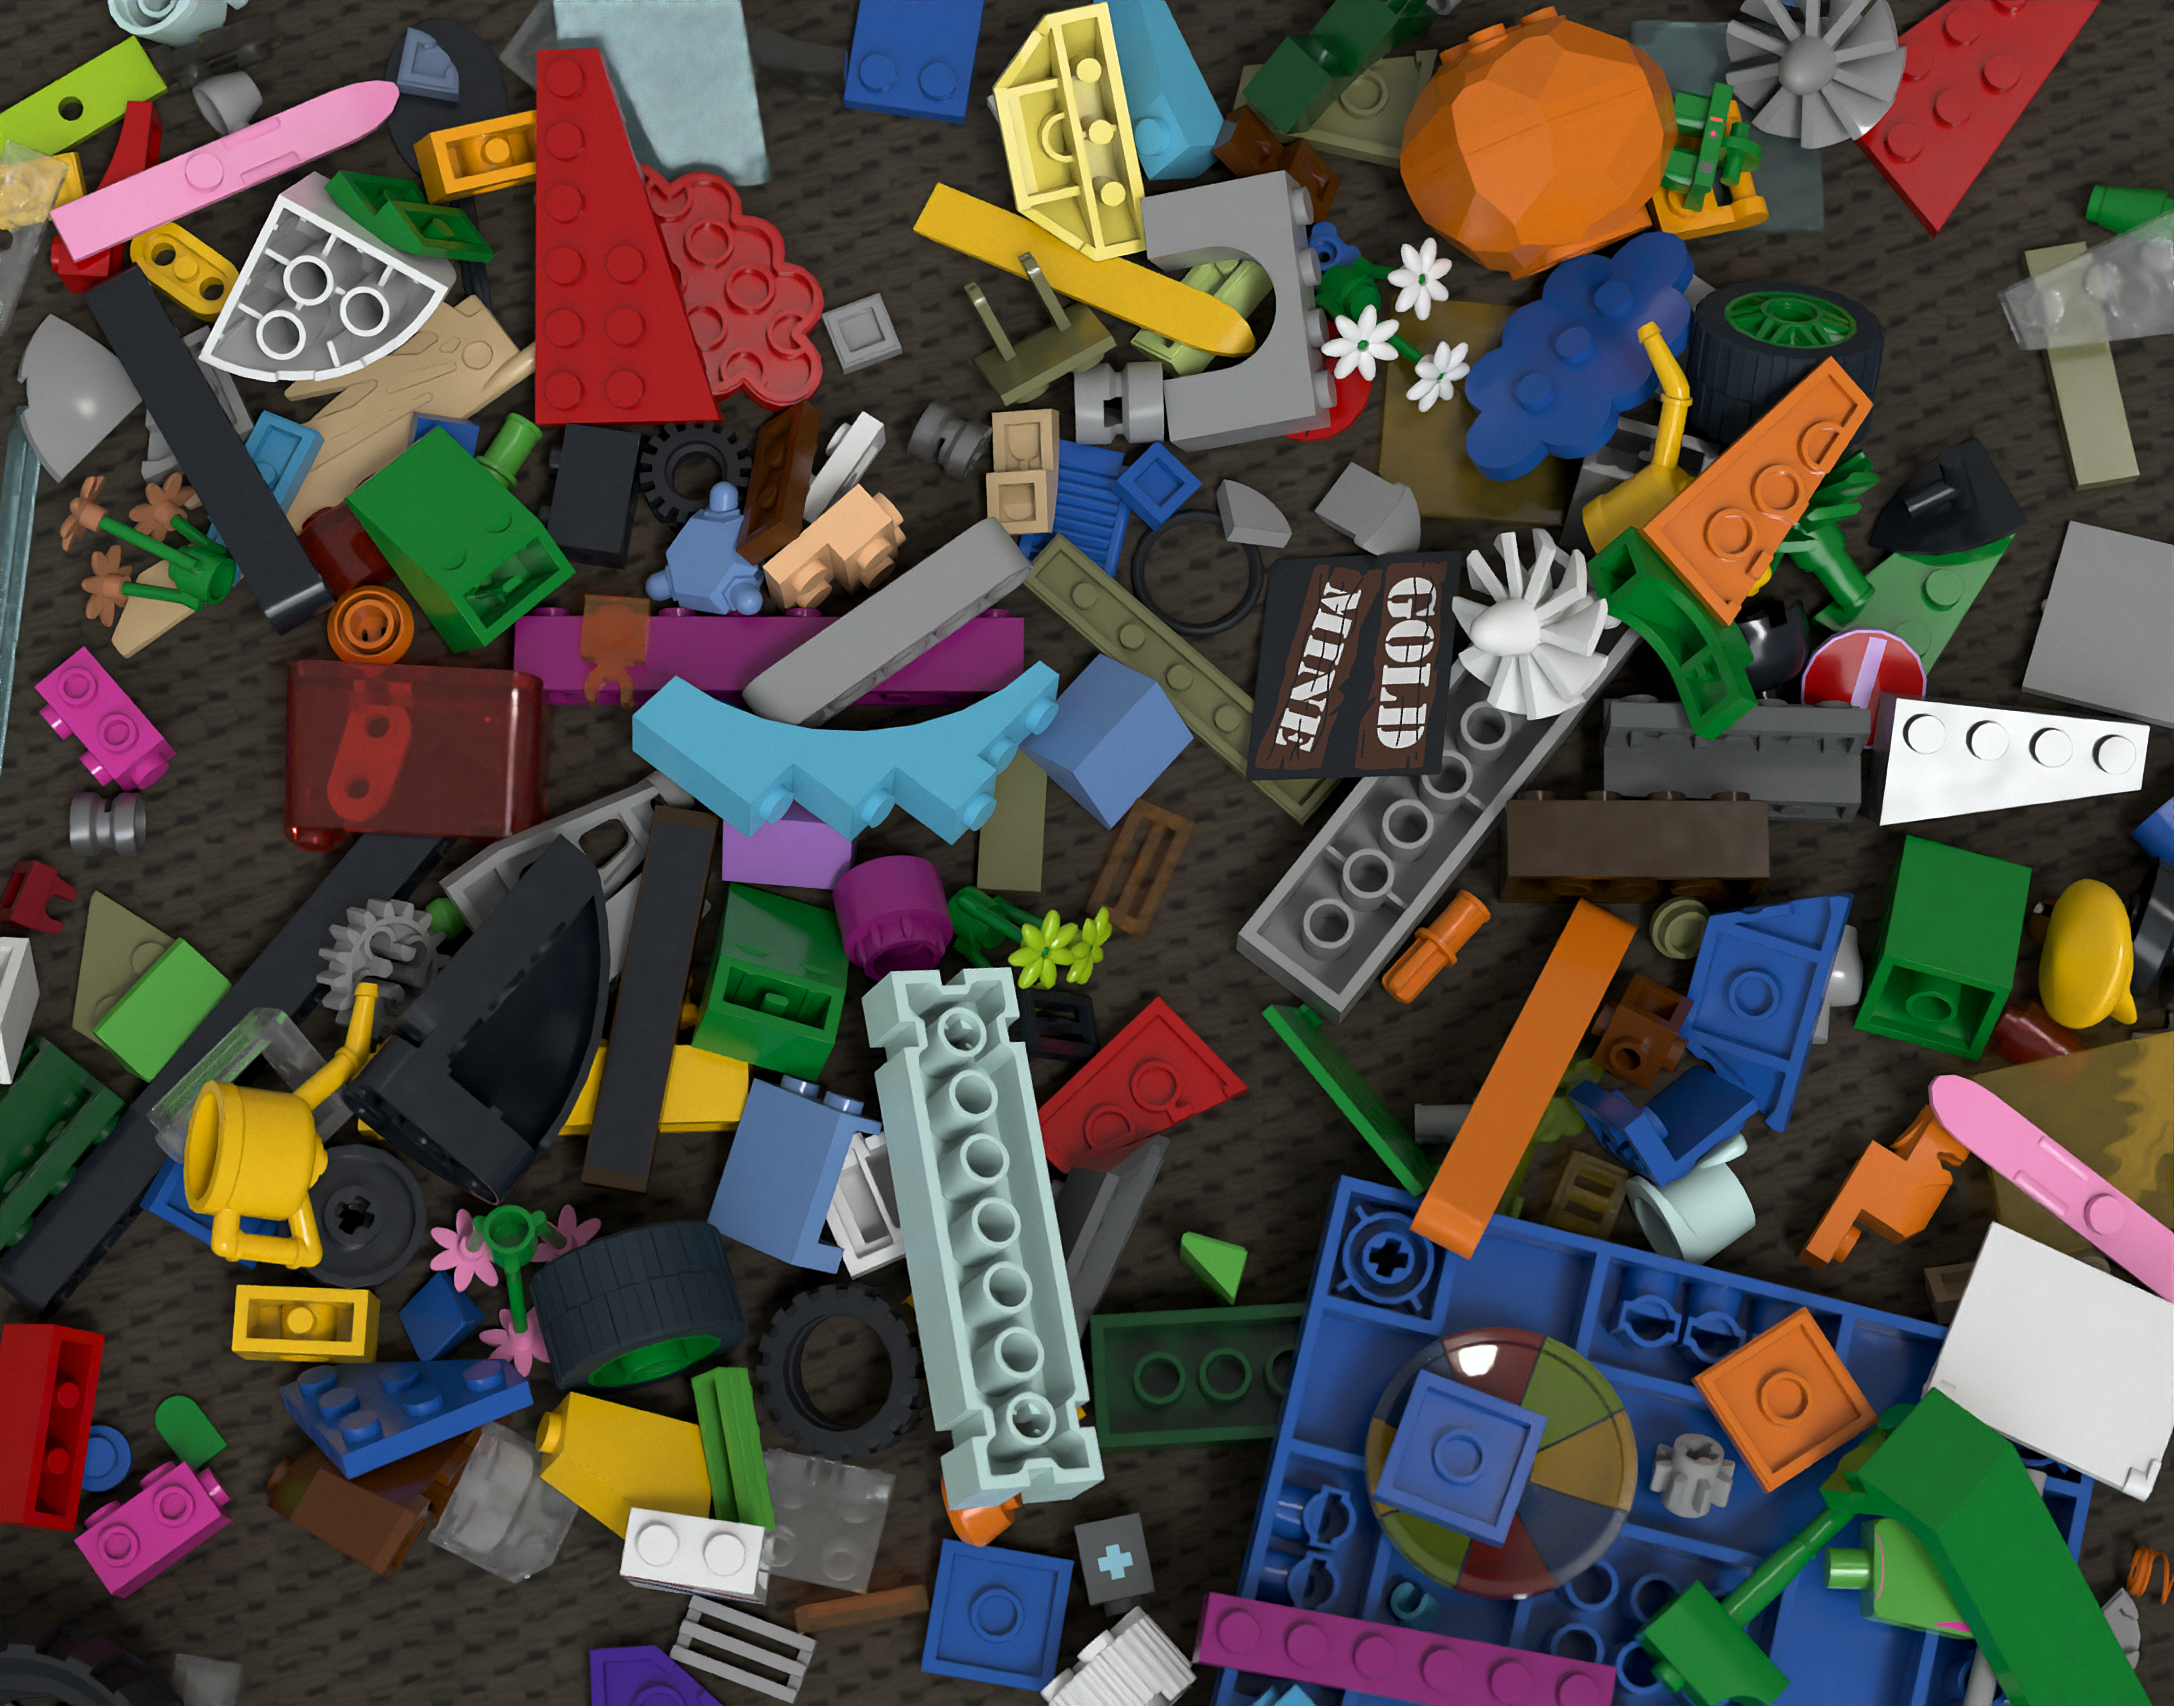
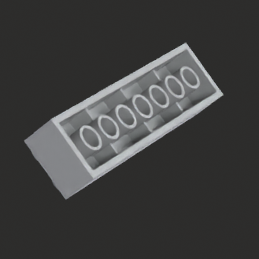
M1556 546V553L1550 566L1553 590L1559 588L1571 558L1570 555L1558 546ZM1535 563L1528 570L1530 576L1533 574ZM1586 568V571H1587V591H1586V593H1587V592L1596 591V590H1595V587H1594V584H1593V582H1592L1591 576H1590V574H1589V571H1588V569ZM1624 622L1611 629L1603 628L1594 651L1609 656L1607 666L1589 688L1582 693L1586 701L1570 711L1535 720H1527V715L1512 713L1493 707L1487 701L1491 687L1469 672L1462 665L1459 657L1451 667L1441 772L1438 775L1363 777L1238 933L1236 950L1338 1027L1499 824L1507 800H1517V794L1526 790L1643 642L1644 638ZM1471 642L1466 649L1473 646L1474 644Z

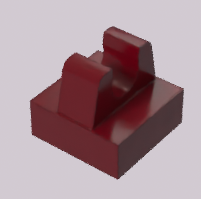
M36 860L19 861L14 867L0 901V924L15 930L58 934L62 931L64 924L51 919L47 915L45 909L46 902L52 896L64 901H74L77 891L57 876L58 870Z

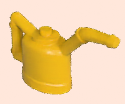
M1654 321L1645 324L1637 330L1639 343L1644 345L1664 390L1660 396V401L1663 403L1652 463L1606 494L1598 495L1582 509L1583 524L1596 555L1628 527L1633 526L1640 529L1695 478L1690 477L1687 472L1678 466L1687 411L1693 402V398L1690 397V386L1685 374L1660 334L1662 330ZM1770 565L1760 580L1755 582L1747 596L1757 594L1759 588L1771 579L1772 570Z
M358 983L353 994L356 999L344 1047L338 1049L331 1061L292 1094L235 1086L231 1082L212 1079L203 1085L195 1101L189 1121L184 1156V1185L190 1209L196 1213L214 1215L211 1249L216 1255L225 1257L227 1261L231 1262L243 1259L284 1264L289 1269H297L300 1266L314 1267L321 1262L323 1248L308 1189L313 1187L319 1175L325 1172L328 1155L326 1150L323 1149L321 1137L315 1130V1121L311 1111L352 1076L354 1077L367 1062L371 1049L375 1002L379 998L377 984ZM241 1216L277 1221L288 1219L292 1236L284 1238L243 1233L240 1229Z

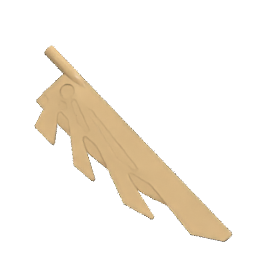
M470 295L454 307L442 302L427 323L415 333L416 335L389 355L372 362L363 369L321 381H315V379L295 381L284 392L289 401L342 391L313 418L301 424L319 431L325 441L286 514L297 536L300 538L347 505L343 498L407 449L413 412L468 419L534 373L535 341L520 351L491 311L486 308L476 295ZM196 492L184 503L190 510L203 505ZM164 559L140 573L135 582L177 589L175 582L170 580L168 576L170 562ZM130 596L111 641L124 658H130L193 614L195 610L178 603Z

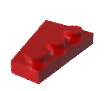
M1158 996L1037 1111L1046 1161L1063 1178H1066L1072 1166L1157 1135L1246 1093L1249 1087Z

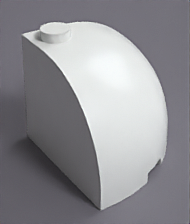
M314 171L279 194L198 359L242 377L268 382L311 379L321 381L363 369L372 362L388 355L404 344L427 323L454 285L457 277L455 269L447 258L414 255L381 241L355 222L334 201L324 188L330 179Z

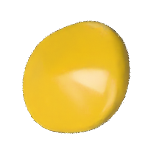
M2083 879L2071 884L2056 902L2046 933L2039 966L2040 996L2047 1013L2056 1022L2070 1029L2091 1027L2101 1022L2108 1015L2127 1025L2133 1024L2137 1020L2135 1003L2129 989L2134 957L2129 917L2125 905L2117 893L2105 883L2092 879Z

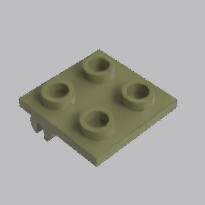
M1029 251L1018 258L1052 323L1016 343L1010 344L975 281L964 286L970 302L995 346L974 358V361L1005 406L1013 402L1025 403L1039 397L1048 389L1051 381L1070 371L1079 373L1094 367L1103 359L1106 351L1117 346L1112 335L1086 304L1077 302L1064 310L1062 309L1038 263Z

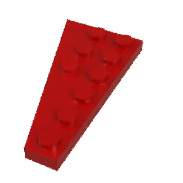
M1951 0L1898 38V47L1906 45L1907 59L1903 77L1895 96L1896 100L1880 121L1863 136L1854 140V142L1934 239L2102 0Z
M598 48L537 50L535 424L540 427H566L567 423L584 426L725 423L706 374L707 367L701 348L697 346L686 313L687 305L658 217L654 215L645 187L647 183L640 162L636 160L625 126L627 122L605 55Z

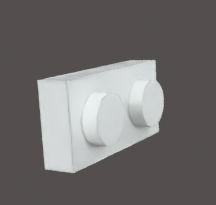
M862 411L852 426L847 423L841 425L826 449V455L830 457L817 476L811 473L809 481L810 491L806 497L802 519V532L855 487L885 444L884 424L866 412Z

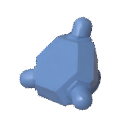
M722 481L712 487L709 505H707L706 509H700L690 517L666 551L668 564H665V570L654 573L647 579L645 588L649 597L657 601L673 597L674 601L678 600L680 608L726 615L734 610H738L744 615H753L761 609L763 598L759 592V587L765 577L763 570L765 560L753 566L736 552L740 526L744 515L738 509V491L733 484Z

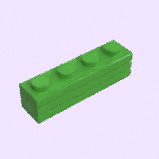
M718 1367L691 1378L716 1520L765 1527V1533L776 1530L774 1508L771 1504L767 1482V1468L763 1460L760 1429L756 1421L752 1398L753 1390L749 1382L747 1368Z

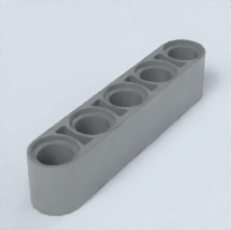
M995 516L981 520L765 670L747 685L742 692V698L753 713L760 718L816 729L1011 593L1030 576L1034 567Z

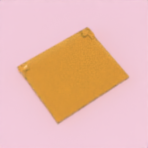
M1396 294L1390 298L1389 320H1397L1399 327L1396 333L1424 355H1435L1437 347L1443 341L1449 345L1451 351L1460 343H1467L1468 352L1462 362L1468 364L1471 370L1472 366L1485 354L1502 347L1503 327L1508 318L1521 307L1431 299L1429 317L1426 320H1419L1414 304L1405 312H1397L1395 310V304L1399 294ZM1399 352L1396 359L1387 360L1379 468L1380 478L1393 485L1396 482H1401L1410 487L1417 502L1419 514L1423 517L1562 528L1567 459L1548 454L1530 473L1515 480L1495 481L1485 478L1476 470L1465 446L1467 433L1478 417L1470 405L1464 390L1466 376L1462 379L1451 381L1454 388L1452 399L1445 401L1438 396L1435 404L1428 411L1421 412L1418 410L1420 399L1413 401L1406 397L1407 392L1422 379L1415 372L1416 366Z
M2174 1030L1968 1075L1969 1080L1976 1082L1995 1094L2169 1230L2174 1229ZM1987 1165L1998 1223L2064 1254L2094 1247Z

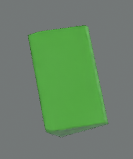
M179 937L97 1023L91 1032L128 1072L147 1083H151L232 989L233 985L191 945Z
M1189 1231L1187 1234L1184 1233L1181 1241L1179 1261L1222 1307L1234 1306L1248 1252L1245 1251L1244 1247Z

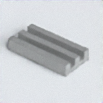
M693 1594L688 1606V1613L685 1620L683 1619L679 1630L680 1634L676 1644L673 1645L669 1657L788 1703L795 1704L818 1642ZM702 1613L800 1649L796 1661L790 1660L700 1626L698 1623ZM695 1638L791 1675L787 1685L783 1686L688 1649L692 1639Z

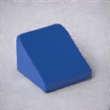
M445 1270L438 1271L398 1313L421 1361H441L447 1358L486 1317L464 1291L457 1292L454 1287L453 1278Z

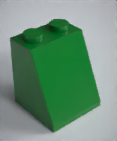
M1906 835L1891 872L1853 1028L1978 1062L2012 989L2032 868L2014 864L1999 857H1988L1947 846L1939 841L1925 840Z

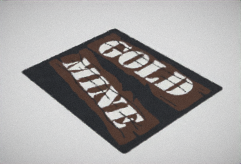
M1461 551L1276 559L1272 563L1269 572L1246 769V779L1248 781L1438 775L1441 772L1456 616L1452 610L1453 597L1459 594L1462 563Z

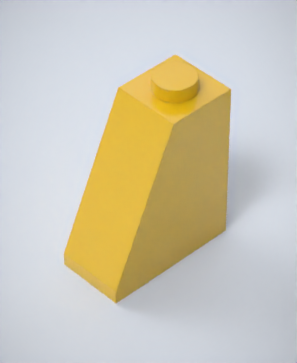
M570 1392L553 1412L547 1411L543 1415L535 1442L536 1450L543 1452L540 1477L624 1540H626L631 1507L709 1518L712 1492L700 1425Z

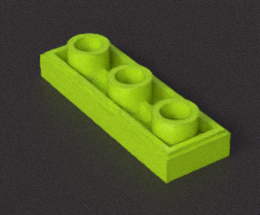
M133 35L0 114V166L64 154L125 118L127 101L152 102L169 92L136 37ZM78 103L83 106V113L78 119L69 121L62 118V110L67 104Z

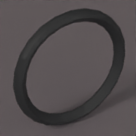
M1191 509L1174 513L1156 532L1152 528L1146 532L1139 542L1132 560L1131 579L1138 601L1175 633L1190 637H1206L1220 634L1235 627L1249 615L1258 602L1263 587L1264 566L1258 546L1241 543L1249 557L1251 567L1250 586L1238 608L1218 621L1206 624H1189L1175 620L1162 612L1153 602L1146 588L1144 578L1145 562L1156 540L1168 530L1191 522L1210 523L1224 529L1220 513L1212 510Z

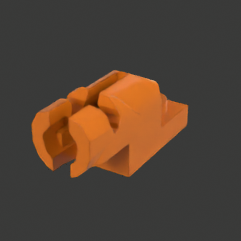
M1926 1104L1915 1121L1890 1145V1148L1895 1150L1894 1153L1873 1140L1866 1146L1797 1258L1819 1272L1829 1263L1831 1258L1842 1264L1862 1232L1852 1225L1855 1220L1897 1245L1923 1231L1953 1182L1951 1173L1943 1169L1941 1163L1947 1167H1959L1962 1162H1965L1970 1151L1940 1125L1931 1106Z

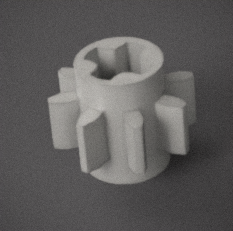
M1696 1433L1683 1434L1675 1440L1673 1448L1664 1444L1658 1445L1649 1488L1652 1491L1662 1492L1661 1502L1670 1512L1681 1517L1699 1518L1709 1512L1711 1503L1723 1508L1727 1506L1736 1464L1731 1460H1723L1724 1450L1714 1439Z

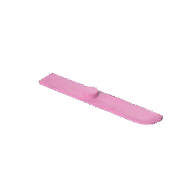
M375 80L354 83L330 91L49 211V216L73 262L77 263L361 140L376 131L392 114L399 98L398 87L394 82Z
M1957 1075L1936 1076L1931 1081L1928 1087L1930 1106L1940 1125L1953 1138L2158 1297L2174 1304V1233L1999 1097L1976 1082Z

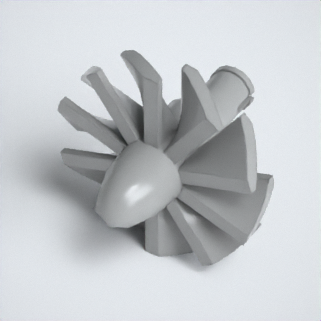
M1745 0L1740 11L1781 28L1788 38L1778 40L1734 20L1730 22L1726 32V45L1731 62L1773 53L1782 57L1778 62L1731 71L1725 74L1727 84L1734 86L1733 92L1755 111L1779 83L1783 85L1752 121L1760 130L1778 136L1800 138L1801 148L1816 149L1836 144L1850 137L1853 141L1860 138L1877 124L1896 100L1895 96L1905 70L1907 49L1906 45L1898 47L1894 17L1886 0H1877L1863 18L1860 13L1871 0H1830V11L1826 17H1820V0H1794L1805 18V25L1793 21L1780 0Z

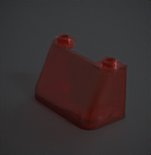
M301 660L289 664L286 691L284 834L289 842H295V847L298 849L318 853L333 851L334 843L346 841L348 832L473 839L478 847L485 849L495 842L544 823L555 708L545 682L533 674L510 670L326 660Z

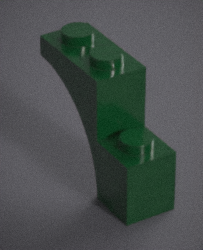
M1336 0L1309 34L1287 36L1242 91V94L1285 135L1308 132L1327 108L1360 75L1395 47L1413 37L1424 34L1440 15L1426 3L1428 0Z

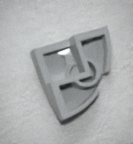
M52 314L36 329L23 352L17 381L22 384L27 378L29 408L22 412L20 419L29 444L47 472L60 483L143 400L117 356L84 332Z

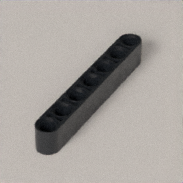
M137 261L83 291L82 295L278 634L283 636L336 605V601Z

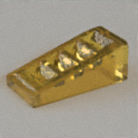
M1572 1150L1560 1177L1543 1226L1556 1229L1558 1225L1586 1237L1607 1242L1627 1192V1182L1632 1178L1633 1173L1585 1153ZM1578 1175L1611 1188L1609 1198L1574 1186L1576 1176ZM1567 1200L1601 1213L1602 1216L1599 1224L1564 1211Z

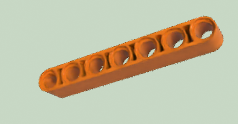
M1580 898L1409 1230L1470 1260L1638 926Z

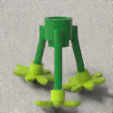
M974 885L960 889L947 904L953 933L958 936L953 949L967 958L975 968H993L980 952L982 947L988 950L994 949L1006 937L1020 945L1021 949L1012 953L1008 958V962L1013 966H1025L1018 980V986L1022 989L1031 987L1049 990L1056 982L1057 972L1055 964H1072L1066 978L1067 982L1073 983L1076 981L1080 985L1087 983L1092 973L1093 963H1100L1103 960L1104 951L1100 946L1109 938L1113 930L1112 925L1108 922V909L1105 907L1099 910L1094 921L1090 918L1085 920L1083 930L1078 929V926L1074 923H1068L1060 927V915L1054 909L1047 913L1045 919H1041L1014 907L1000 896L989 897ZM1010 921L1015 922V923L1021 925V926H1022V929L1019 928L1018 926L1014 925V924L1011 923ZM1038 977H1039V979H1040L1041 982H1039L1038 984H1036V985L1034 986L1033 984L1036 982V980H1037Z

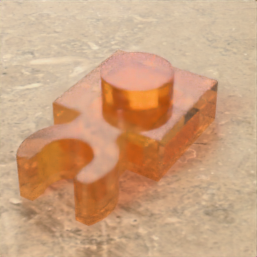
M600 595L585 596L580 658L582 663L597 664V668L588 675L584 686L585 696L590 707L598 706L599 691L604 685L614 683L621 687L620 703L623 709H631L633 706L635 688L631 677L627 673V666L646 667L652 607L649 599Z

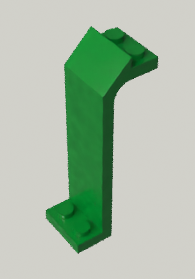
M1934 1386L1917 1405L1907 1403L1895 1404L1883 1412L1873 1430L1854 1450L1841 1458L1838 1468L1819 1488L1829 1509L1891 1518L1909 1529L1921 1541L2011 1706H2152L2014 1445Z

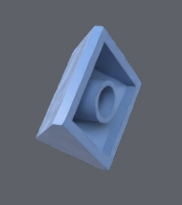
M1100 653L1056 700L1059 709L1047 729L1039 735L1031 732L1018 745V749L1042 768L1052 780L1110 831L1194 737L1156 680Z

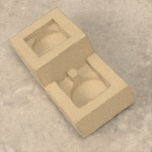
M1039 409L992 413L994 473H986L988 517L995 516L1010 536L1052 533L1059 475V411Z

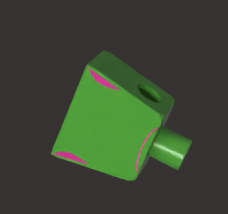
M1891 1518L1861 1522L1860 1548H1825L1822 1565L1825 1588L1860 1589L1859 1612L1861 1618L1954 1639H1975L1926 1548L1909 1529Z

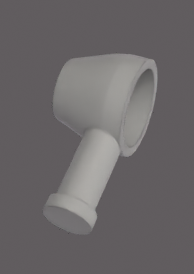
M243 71L212 76L192 88L193 97L200 112L220 137H225L250 126L248 122L263 103L258 88Z

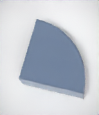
M408 27L397 80L399 92L459 102L458 72L449 55L437 44V41L432 36Z

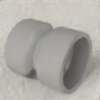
M1162 361L1127 362L1121 372H1115L1109 363H1098L1086 371L1074 373L1076 445L1111 444L1117 434H1123L1129 443H1155L1157 440L1164 442ZM1115 397L1122 398V409L1104 407L1103 400H1111Z

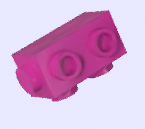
M84 646L35 686V689L48 703L39 713L63 741L74 733L88 750L79 759L103 787L114 779L125 793H130L136 787L145 789L151 786L168 770V761L176 755L175 751Z
M173 1461L167 1462L141 1480L139 1483L143 1489L141 1493L122 1506L118 1501H113L103 1506L84 1522L88 1530L74 1541L111 1595L125 1599L234 1521L223 1506L232 1498L210 1467L200 1472L197 1467L186 1461L177 1467Z

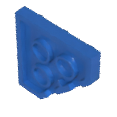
M505 1359L322 1365L304 1371L298 1376L297 1381L279 1388L287 1413L348 1480L534 1404L528 1381Z

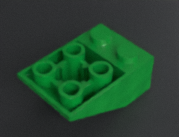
M440 425L431 429L343 498L453 653L485 647L576 573L541 521Z
M730 882L691 1047L816 1082L835 1043L847 985L849 955L844 953L836 912Z

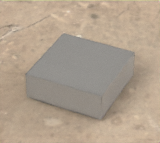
M880 293L821 314L822 321L844 375L902 354L901 345Z

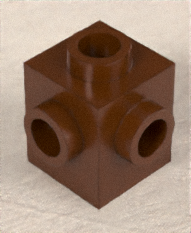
M1636 972L1620 1003L1618 1004L1607 999L1591 1034L1601 1038V1041L1590 1062L1608 1070L1618 1080L1633 1083L1649 1091L1660 1069L1670 1074L1673 1073L1688 1044L1689 1039L1678 1033L1694 1001Z

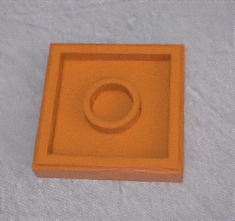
M1805 1306L1690 1379L1764 1494L1771 1492L1875 1424L1878 1420L1874 1410Z

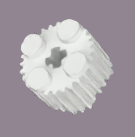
M1137 1606L1120 1620L1110 1632L1105 1630L1077 1656L1080 1661L1072 1670L1067 1668L1043 1689L1041 1695L1049 1703V1706H1172L1192 1687L1191 1684L1197 1677L1190 1670L1193 1665L1150 1616L1146 1615Z

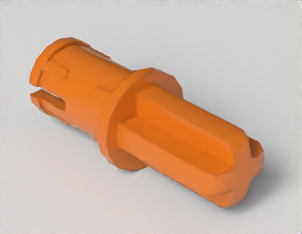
M1460 890L1456 894L1457 897L1427 929L1424 927L1418 928L1414 934L1416 941L1382 978V986L1395 1000L1405 1004L1411 1003L1444 966L1453 967L1456 964L1457 957L1455 954L1484 923L1490 920L1491 917L1489 916L1491 914L1489 910L1474 895L1465 890Z

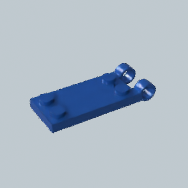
M860 0L843 99L844 107L966 124L986 0Z

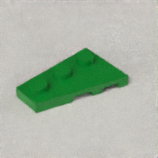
M2016 533L1977 549L1953 554L1929 556L1904 555L1895 552L1865 576L1870 584L1872 583L1876 590L1864 604L1851 612L1843 613L1839 609L1837 602L1834 601L1813 617L1810 624L1829 636L1853 627H1880L1897 634L1919 655L1925 675L1927 676Z

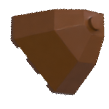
M508 1414L349 1480L315 1444L305 1450L297 1460L289 1456L282 1460L269 1481L267 1490L273 1493L266 1506L380 1575L392 1580L425 1524L428 1522L437 1527L470 1470L480 1475L513 1418Z

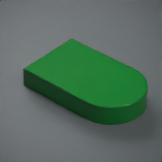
M173 1396L163 1401L158 1407L155 1416L156 1427L182 1463L186 1461L199 1470L229 1446L202 1409L192 1399L185 1396Z

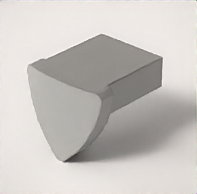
M1353 462L1348 465L1314 511L1326 524L1354 539L1356 545L1373 554L1415 553L1419 549L1421 536L1420 514L1410 487L1401 482H1396L1393 485Z

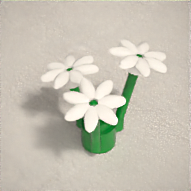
M1433 238L1425 240L1419 254L1411 245L1403 244L1401 255L1404 265L1401 268L1376 265L1364 257L1357 258L1353 266L1344 263L1334 265L1321 277V284L1318 285L1317 296L1315 297L1316 306L1322 308L1323 311L1330 315L1335 322L1337 330L1343 337L1331 340L1321 347V351L1325 355L1341 356L1335 367L1334 376L1337 379H1343L1351 374L1357 366L1363 378L1371 381L1375 377L1376 372L1374 357L1382 360H1394L1398 357L1399 352L1416 366L1415 372L1422 378L1406 394L1409 400L1420 399L1418 410L1421 412L1428 411L1435 404L1438 396L1445 401L1452 399L1454 388L1451 381L1462 379L1470 372L1468 364L1462 362L1468 352V344L1462 342L1451 351L1449 345L1443 341L1437 347L1435 355H1424L1396 333L1399 327L1397 320L1381 321L1377 317L1376 313L1381 305V295L1374 279L1386 280L1395 286L1403 288L1395 304L1397 312H1405L1414 304L1417 318L1419 320H1426L1431 310V298L1437 301H1446L1448 299L1449 293L1446 287L1436 279L1447 274L1452 266L1451 260L1447 258L1435 260L1437 243Z

